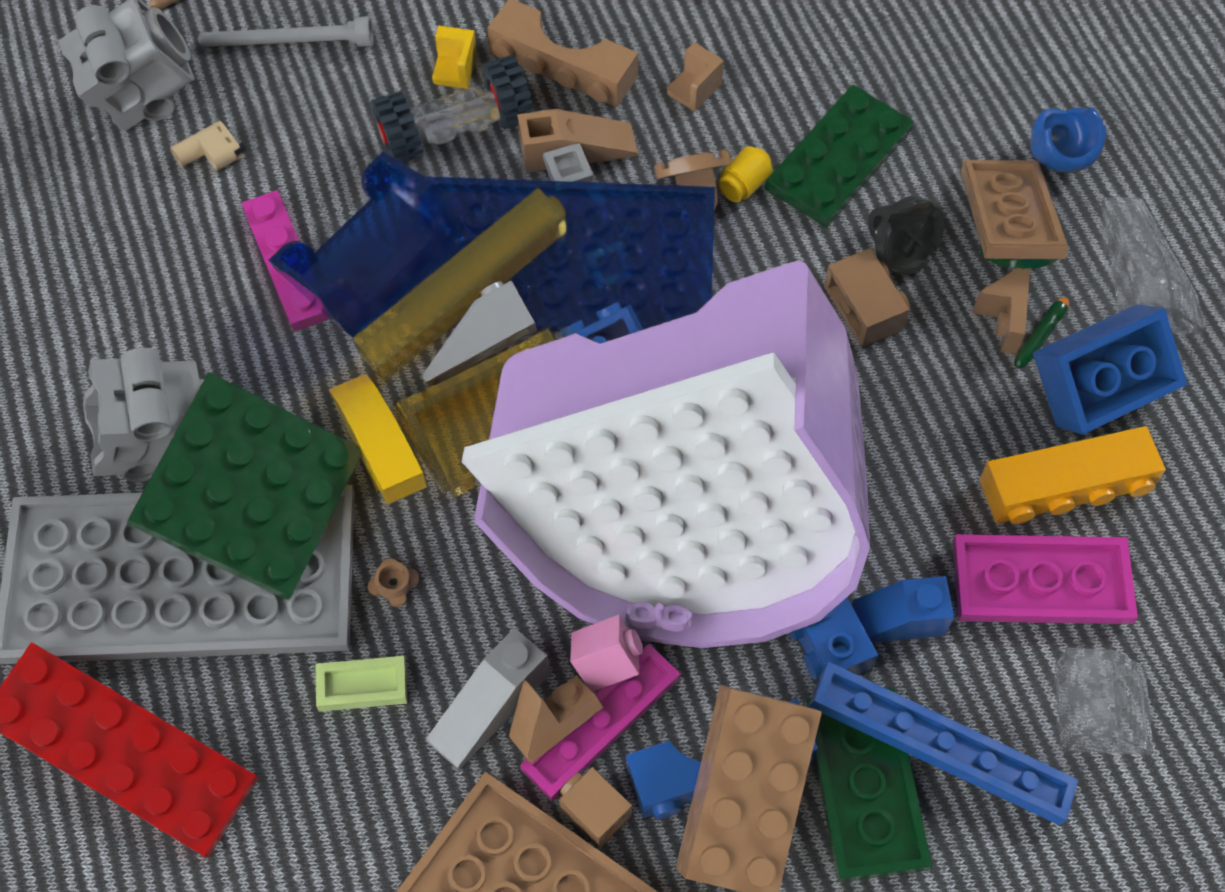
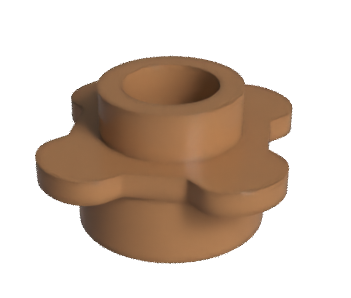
M389 558L384 560L376 570L374 579H371L368 583V590L372 596L380 595L388 599L391 606L400 607L406 603V595L410 588L419 583V575L416 570H408L402 563ZM393 579L398 581L395 586L389 584Z

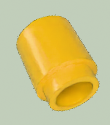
M744 147L731 161L732 165L726 166L721 171L717 186L720 192L732 202L738 203L742 199H748L773 172L769 155L761 148Z

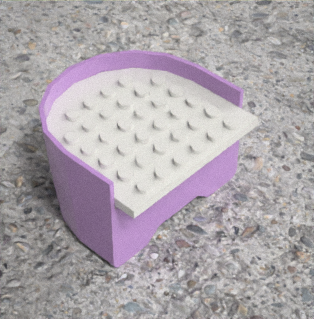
M801 261L790 262L727 283L698 312L601 344L578 334H573L513 355L507 360L502 369L489 440L464 447L462 463L481 483L474 522L535 587L577 618L595 624L619 614L628 629L634 628L641 641L709 648L766 642L814 624L823 619L857 589L870 550L865 450L857 369L844 324L809 267ZM638 602L649 603L654 608L657 603H662L664 609L669 605H681L687 609V612L689 610L692 611L691 627L676 632L665 630L662 627L651 629L635 628L625 621L626 606L632 607L633 604Z

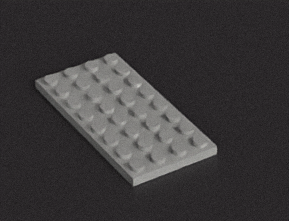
M353 485L345 486L289 601L127 525L128 518L142 493L13 497L0 589V664H16L31 642L65 662L350 651L355 499Z

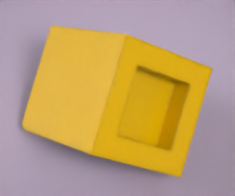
M438 26L435 35L438 57L432 75L433 83L468 89L477 57L474 30Z

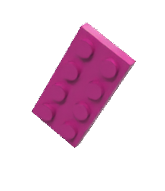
M955 534L952 543L958 621L1134 624L1138 619L1128 537Z

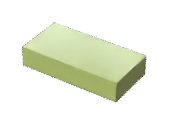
M404 656L316 664V707L319 712L408 703L406 660Z

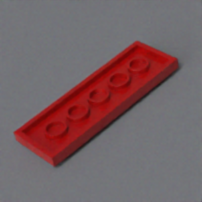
M33 642L29 644L0 686V733L208 859L260 778Z

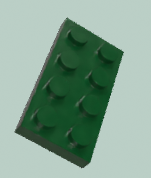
M852 84L767 178L765 190L828 228L913 129L914 120Z
M886 688L895 693L894 688ZM806 698L804 706L809 707L811 698ZM821 713L815 738L818 750L814 760L837 883L929 871L932 868L908 753Z

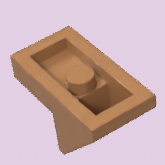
M1016 268L984 288L978 294L972 312L974 314L998 317L995 335L1002 336L1000 352L1017 354L1025 336L1030 268Z
M577 675L567 683L557 687L545 700L525 680L520 690L509 737L526 759L533 763L600 711L603 706L596 695Z

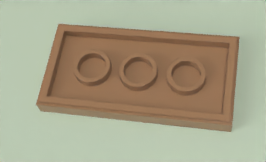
M965 160L962 162L961 174L984 258L1066 259L1068 245L1038 161Z

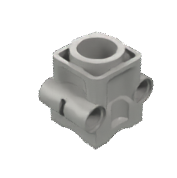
M127 0L110 12L99 5H90L79 10L75 16L77 28L58 40L63 56L71 63L73 84L78 97L90 106L107 111L111 116L112 122L123 131L130 129L143 119L158 121L169 117L175 110V104L171 95L194 81V75L188 63L191 59L189 48L173 22L160 9L156 7L149 8L141 0Z
M151 348L129 350L120 359L90 360L88 374L89 379L92 381V386L84 394L83 407L85 422L92 432L94 441L90 457L93 476L123 475L124 479L131 482L150 480L204 379H199L196 362H160L159 353Z

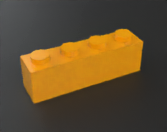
M1144 426L987 461L979 481L995 523L1010 521L1012 524H1021L1031 520L1035 515L1051 512L1052 515H1060L1071 511L1075 506L1091 503L1092 506H1099L1112 501L1117 496L1130 494L1132 497L1143 496L1155 489V485L1166 469L1148 427Z

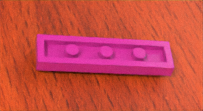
M278 190L242 202L244 213L293 332L331 319Z
M648 644L643 649V653L639 655V674L601 688L595 695L603 708L533 763L526 759L520 765L521 771L553 802L561 794L560 791L565 783L576 773L582 774L680 680L681 674Z

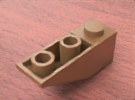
M559 109L518 114L520 145L526 173L547 170L543 153L570 144L580 143L588 164L638 156L632 126L629 122Z

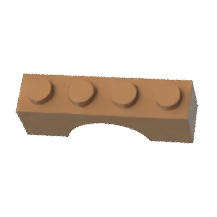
M507 0L487 28L490 53L499 59L513 55L517 59L518 65L525 67L531 73L541 74L557 81L566 88H573L591 96L598 102H605L616 108L638 77V52L607 39L583 49H570L559 46L550 41L543 33L541 11L516 0Z

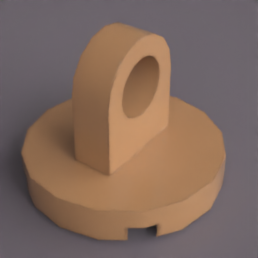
M727 149L719 150L720 158L716 159L714 153L709 154V152L675 158L668 162L669 168L666 169L663 162H658L653 166L656 180L675 177L682 210L694 218L706 217L715 210L718 203L713 169L732 165L730 152ZM694 188H704L710 195L709 205L703 210H695L689 206L688 195Z

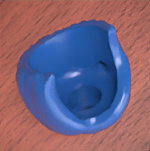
M1094 107L1071 108L1067 111L1049 108L1043 110L1034 121L1031 131L1030 149L1035 159L1045 164L1049 169L1061 173L1081 171L1095 163L1102 152L1107 137L1106 126L1103 124L1100 113Z

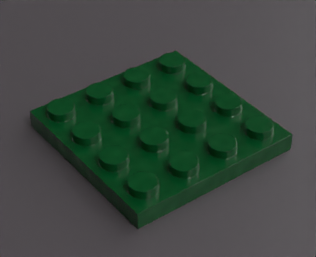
M208 372L130 514L127 525L289 601L358 462L361 451L357 445Z

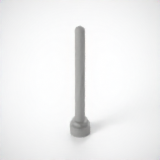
M370 16L355 17L354 21H348L347 25L203 32L198 36V42L203 47L349 40V43H356L357 47L373 46L374 40Z

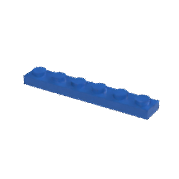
M828 662L823 667L809 707L822 711L827 716L1057 825L1067 821L1078 779L831 662Z

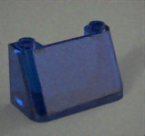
M381 152L365 168L361 177V186L370 200L315 253L305 243L292 241L282 246L268 260L282 277L332 322L356 339H362L372 334L459 249L465 237V228L462 221L436 183L384 152Z

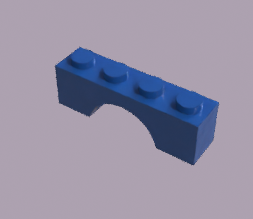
M798 698L788 701L800 705ZM670 741L626 755L625 768L643 818L654 815L656 820L669 818L681 811L680 806L692 802L701 762L683 755ZM814 743L810 762H813L818 750L816 743Z

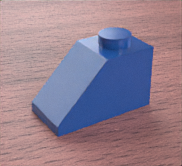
M946 576L901 580L854 599L852 602L853 609L871 642L945 636L954 619Z

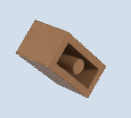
M871 248L828 265L824 287L862 348L904 330L910 312L909 301L902 291L896 289L890 279L887 265L877 259Z

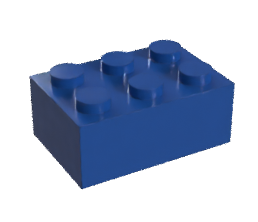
M1136 304L1033 352L1056 427L1082 435L1187 385L1165 308Z

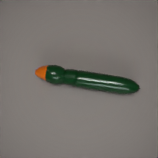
M1060 298L1049 307L1045 317L1039 322L1016 354L1014 359V366L1021 369L1030 363L1034 358L1033 352L1042 347L1058 322L1064 318L1069 308L1068 298Z

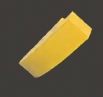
M364 374L329 389L330 395L353 443L361 451L360 458L376 491H381L386 504L388 505L427 488L423 472L404 434L369 376Z

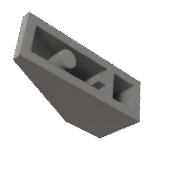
M502 281L495 282L481 291L482 297L473 302L422 376L431 389L537 331L535 322L512 281L504 285Z
M514 627L483 659L430 732L426 741L457 770H460L515 712L523 682L526 680L536 690L551 675L547 655Z

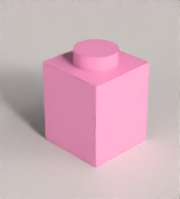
M619 614L572 632L570 662L592 692L639 674V655L643 653L642 642L634 628L628 629Z

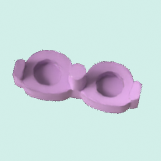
M638 602L633 604L632 607L626 606L625 621L639 629L662 627L668 631H683L691 627L692 611L689 610L687 612V609L681 605H669L664 609L662 603H657L654 608L649 603Z

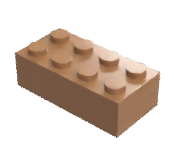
M720 685L676 864V869L685 879L739 892L780 891L822 711Z

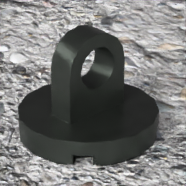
M906 196L893 205L888 204L873 209L869 214L868 228L875 241L876 257L879 261L884 262L889 270L900 275L913 274L924 268L930 261L927 257L931 254L932 250L937 251L941 244L944 224L943 215L939 208L935 207L933 202L920 196Z

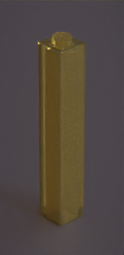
M537 188L356 335L352 340L358 354L384 382L463 318L473 302L482 297L480 293L483 289L499 281H502L504 284L566 233V211L563 205L554 196L548 198Z

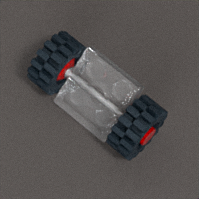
M509 55L482 65V76L485 80L486 93L479 86H475L411 108L402 91L373 99L371 104L375 121L391 163L397 166L424 156L419 132L428 143L442 144L453 140L456 134L468 130L479 132L488 129L491 123L498 121L504 130L517 126L518 114L533 112V103L530 100L531 94L527 89V82L525 77L523 78L522 69L518 66L517 59L513 55Z

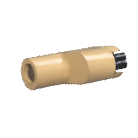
M218 121L171 146L170 150L181 167L205 155L214 169L218 171L242 158L243 155L241 153L246 151V147L243 142L238 144L225 125Z

